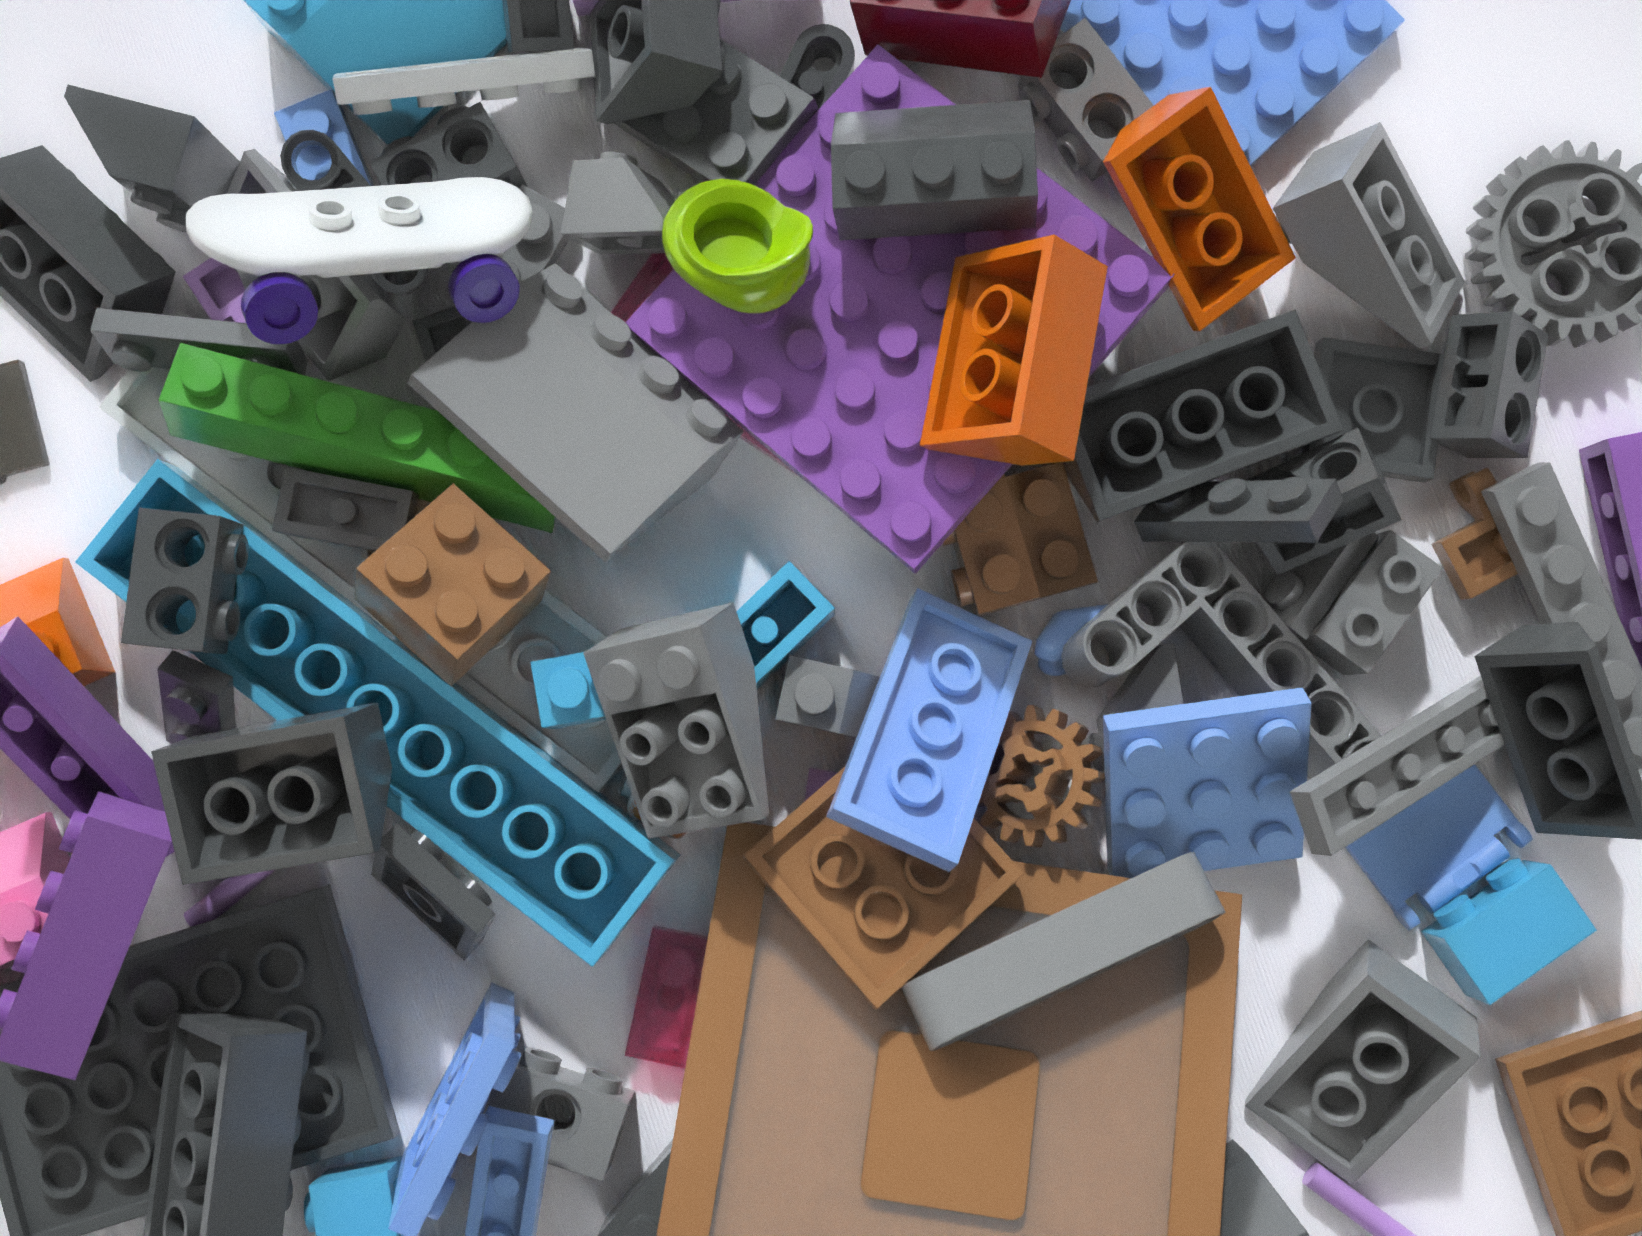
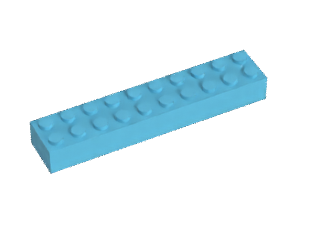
M157 459L75 563L126 602L139 508L216 515L244 524L243 535L248 540L249 554L244 572L241 575H237L234 601L238 603L240 608L238 633L233 641H229L227 655L189 652L204 664L232 676L233 686L277 721L378 702L392 764L387 807L416 830L427 836L444 852L593 967L606 954L681 854L659 837L648 839L643 824L630 818L626 811L603 793L595 791L457 683L451 687L396 636L180 468ZM201 534L194 536L186 546L185 558L189 566L196 564L204 554L205 542ZM191 600L183 603L177 612L176 622L182 633L187 632L193 626L196 619V609Z

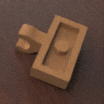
M1487 467L1476 473L1471 471L1449 483L1452 494L1459 505L1475 521L1431 544L1460 600L1472 599L1518 574L1481 493L1482 490L1497 483Z

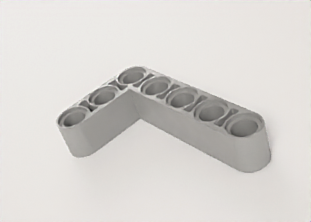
M1186 542L1157 561L1073 634L1063 647L1061 655L1062 665L1068 677L1077 685L1087 688L1099 687L1133 668L1177 627H1180L1239 696L1303 687L1311 701V711L1316 715L1320 723V734L1314 730L1310 723L1307 776L1310 779L1382 736L1225 553L1212 542ZM1181 564L1192 571L1195 576L1196 586L1191 585L1185 580L1181 572ZM1136 602L1143 603L1148 607L1153 618L1152 626L1141 620L1137 613ZM1224 613L1233 618L1237 627V635H1234L1226 627L1223 618ZM1091 640L1098 641L1107 650L1109 655L1108 666L1100 664L1091 653ZM1267 661L1274 666L1278 673V685L1271 680L1267 673Z

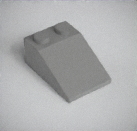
M1378 122L1313 151L1272 209L1288 243L1294 246L1301 261L1420 349L1432 345L1465 281L1381 122Z
M1368 939L1326 984L1245 1099V1107L1349 1184L1353 1185L1481 1058L1477 1017Z

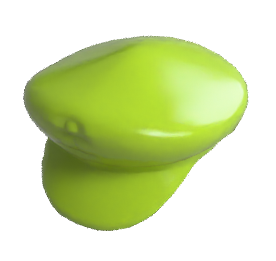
M716 179L699 183L686 190L674 201L663 220V248L673 269L696 290L725 307L744 313L772 311L787 303L806 280L810 266L809 244L813 237L811 220L805 214L785 207L770 193L752 184L731 179Z

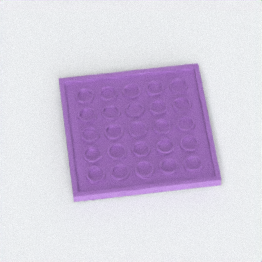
M877 45L801 128L754 185L770 193L785 207L795 209L808 216L813 225V237L809 244L810 266L804 284L791 299L779 308L764 313L738 312L705 296L684 281L673 269L625 323L629 326L632 333L657 355L669 361L678 373L699 392L721 407L732 420L916 574L1012 465L1010 463L928 450L920 446L955 257L1057 235L1108 266L1089 377L1169 288L1170 280L1175 274L1170 276L1151 255L1038 168L1036 228L840 240L832 209L831 140L835 113L956 105L884 48Z

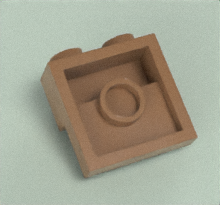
M1063 462L1049 464L1007 477L1003 474L942 543L943 546L953 544L960 567L951 570L952 583L961 607L971 605L973 614L978 616L1098 582Z

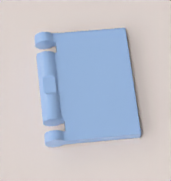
M1474 764L1345 848L1393 910L1399 922L1410 931L1421 922L1417 914L1405 902L1408 898L1416 894L1425 909L1433 914L1510 857L1508 850L1496 839L1495 834L1504 828L1506 835L1519 848H1523L1533 838L1528 829L1518 821Z

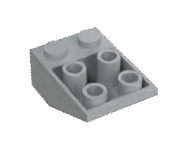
M734 602L621 628L583 653L648 839L762 820L769 815L755 669Z

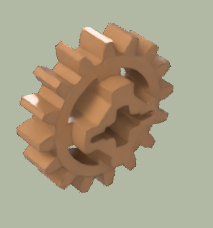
M1027 705L1024 720H1022L1017 713L1009 710L977 806L987 807V811L980 820L983 827L995 829L1002 825L1000 839L1016 843L1023 834L1025 846L1041 848L1044 834L1046 833L1052 842L1062 844L1067 841L1066 824L1080 829H1085L1088 826L1085 816L1081 813L1085 805L1101 807L1103 801L1090 793L1092 784L1105 781V773L1091 769L1090 762L1096 760L1103 752L1101 747L1096 745L1081 744L1089 732L1086 726L1075 722L1066 728L1068 714L1053 708L1045 719L1042 708L1035 705ZM1034 735H1050L1060 742L1063 748L1059 750L1052 748L1044 751L1042 743L1037 741ZM1033 764L1044 767L1042 769L1043 772L1034 777L1037 788L1024 785L1027 784L1026 780L1034 776ZM1072 779L1069 793L1066 799L1064 800V794L1067 790L1070 780ZM1023 801L1027 812L1033 813L1034 819H1023L1017 816L1006 804Z

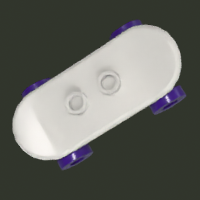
M467 177L424 183L265 194L215 195L196 202L186 213V231L193 244L207 256L237 269L245 289L241 298V310L251 333L258 339L270 344H288L306 336L312 330L318 318V306L308 284L300 278V276L305 275L331 278L438 268L447 263L450 276L448 291L458 312L467 320L477 323H487L502 318L515 306L520 292L517 277L509 264L502 258L504 252L519 243L529 231L533 219V210L529 197L518 187L498 179Z

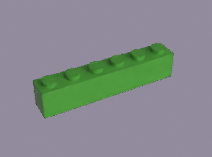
M179 344L158 399L170 436L315 473L410 490L419 495L418 499L432 502L448 487L455 484L491 518L553 533L556 517L437 410L188 344Z

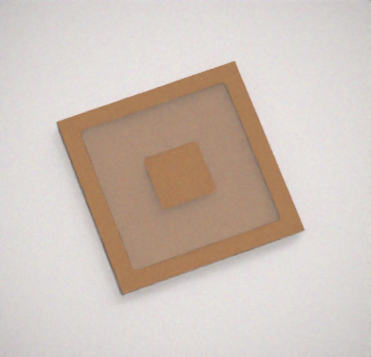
M748 822L727 825L657 1236H1220L1243 894L1214 890L1226 911L1219 918L935 1051H930L902 989L900 988L878 1009L874 1010L743 859V855L776 826ZM1013 861L1024 875L905 984L931 970L1131 878Z

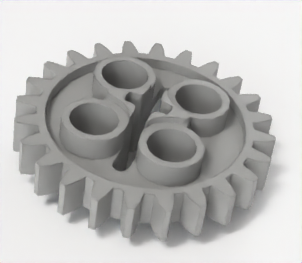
M1565 140L1553 149L1551 153L1542 145L1530 153L1526 160L1521 156L1516 158L1504 168L1505 175L1502 173L1498 174L1485 186L1490 195L1483 196L1472 207L1483 218L1477 219L1465 231L1469 236L1481 240L1480 244L1465 253V259L1483 262L1484 266L1482 271L1470 279L1471 283H1490L1493 288L1482 302L1483 305L1487 307L1502 301L1507 306L1505 311L1515 312L1541 330L1545 328V333L1549 335L1547 346L1551 347L1564 341L1567 336H1569L1574 348L1581 347L1592 341L1593 336L1601 343L1618 335V329L1624 332L1641 322L1639 314L1642 315V186L1637 180L1642 174V163L1634 165L1626 172L1620 169L1622 151L1619 149L1613 151L1603 160H1598L1597 143L1593 141L1579 150L1577 154H1575L1570 140ZM1582 196L1592 200L1596 206L1597 215L1592 214L1586 209ZM1523 215L1535 221L1539 228V236L1533 235L1526 229L1523 223ZM1612 224H1619L1622 227V232L1601 236L1584 248L1581 245H1576L1531 265H1524L1521 262V257L1545 252L1560 241L1562 243H1570ZM1605 253L1610 254L1616 259L1619 265V274L1609 268L1606 263ZM1546 273H1550L1558 279L1562 289L1561 295L1556 294L1549 288L1546 282Z

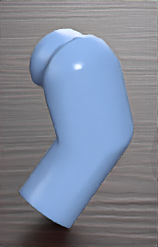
M1108 604L1061 610L1051 617L1035 643L1034 654L1038 657V667L1043 673L1049 676L1066 674L1061 658L1064 645L1073 634Z

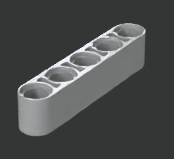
M1190 852L931 970L908 982L901 989L929 1050L935 1051L1219 918L1226 911L1195 853Z

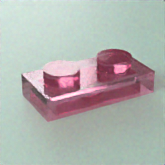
M657 925L652 927L625 1056L685 1069L708 936Z

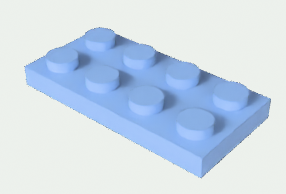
M917 588L905 610L826 817L947 872H950L957 866L1032 640Z

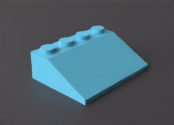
M243 0L264 28L328 90L331 89L334 94L333 75L336 73L494 57L507 44L502 0ZM417 97L391 99L392 111L355 116L380 140L388 145L402 137H414L444 106L419 108ZM344 104L354 114L352 104Z

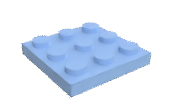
M1303 687L1103 715L1106 850L1109 875L1133 878L1190 852L1195 853L1204 871L1302 858L1304 831L1290 791L1307 781L1311 701Z
M493 982L490 983L402 1155L388 1229L403 1236H417L426 1217L436 1221L440 1218L455 1186L456 1180L451 1178V1175L457 1163L459 1153L471 1156L484 1132L488 1116L483 1114L492 1088L503 1092L518 1065L521 1052L515 1049L518 1045L520 1034L515 1031L520 1017L515 1015L514 992Z

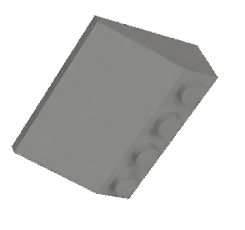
M555 263L519 282V297L509 313L492 322L470 323L413 372L407 384L606 562L708 483L744 431L726 416L721 407L708 400L681 376L669 361L657 355L632 333L629 326L622 319L613 315L587 292L575 277L566 273Z

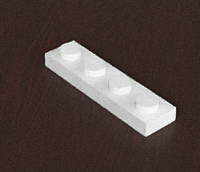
M581 47L336 73L333 75V84L337 105L352 104L354 115H365L392 111L391 99L417 97L418 107L427 108L456 104L455 92L480 90L481 99L484 101L519 97L518 85L543 83L544 93L546 94L581 90L580 78L595 77L592 50Z

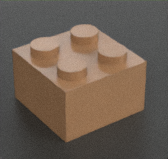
M452 484L356 567L354 599L452 687L542 602L551 570L455 484Z

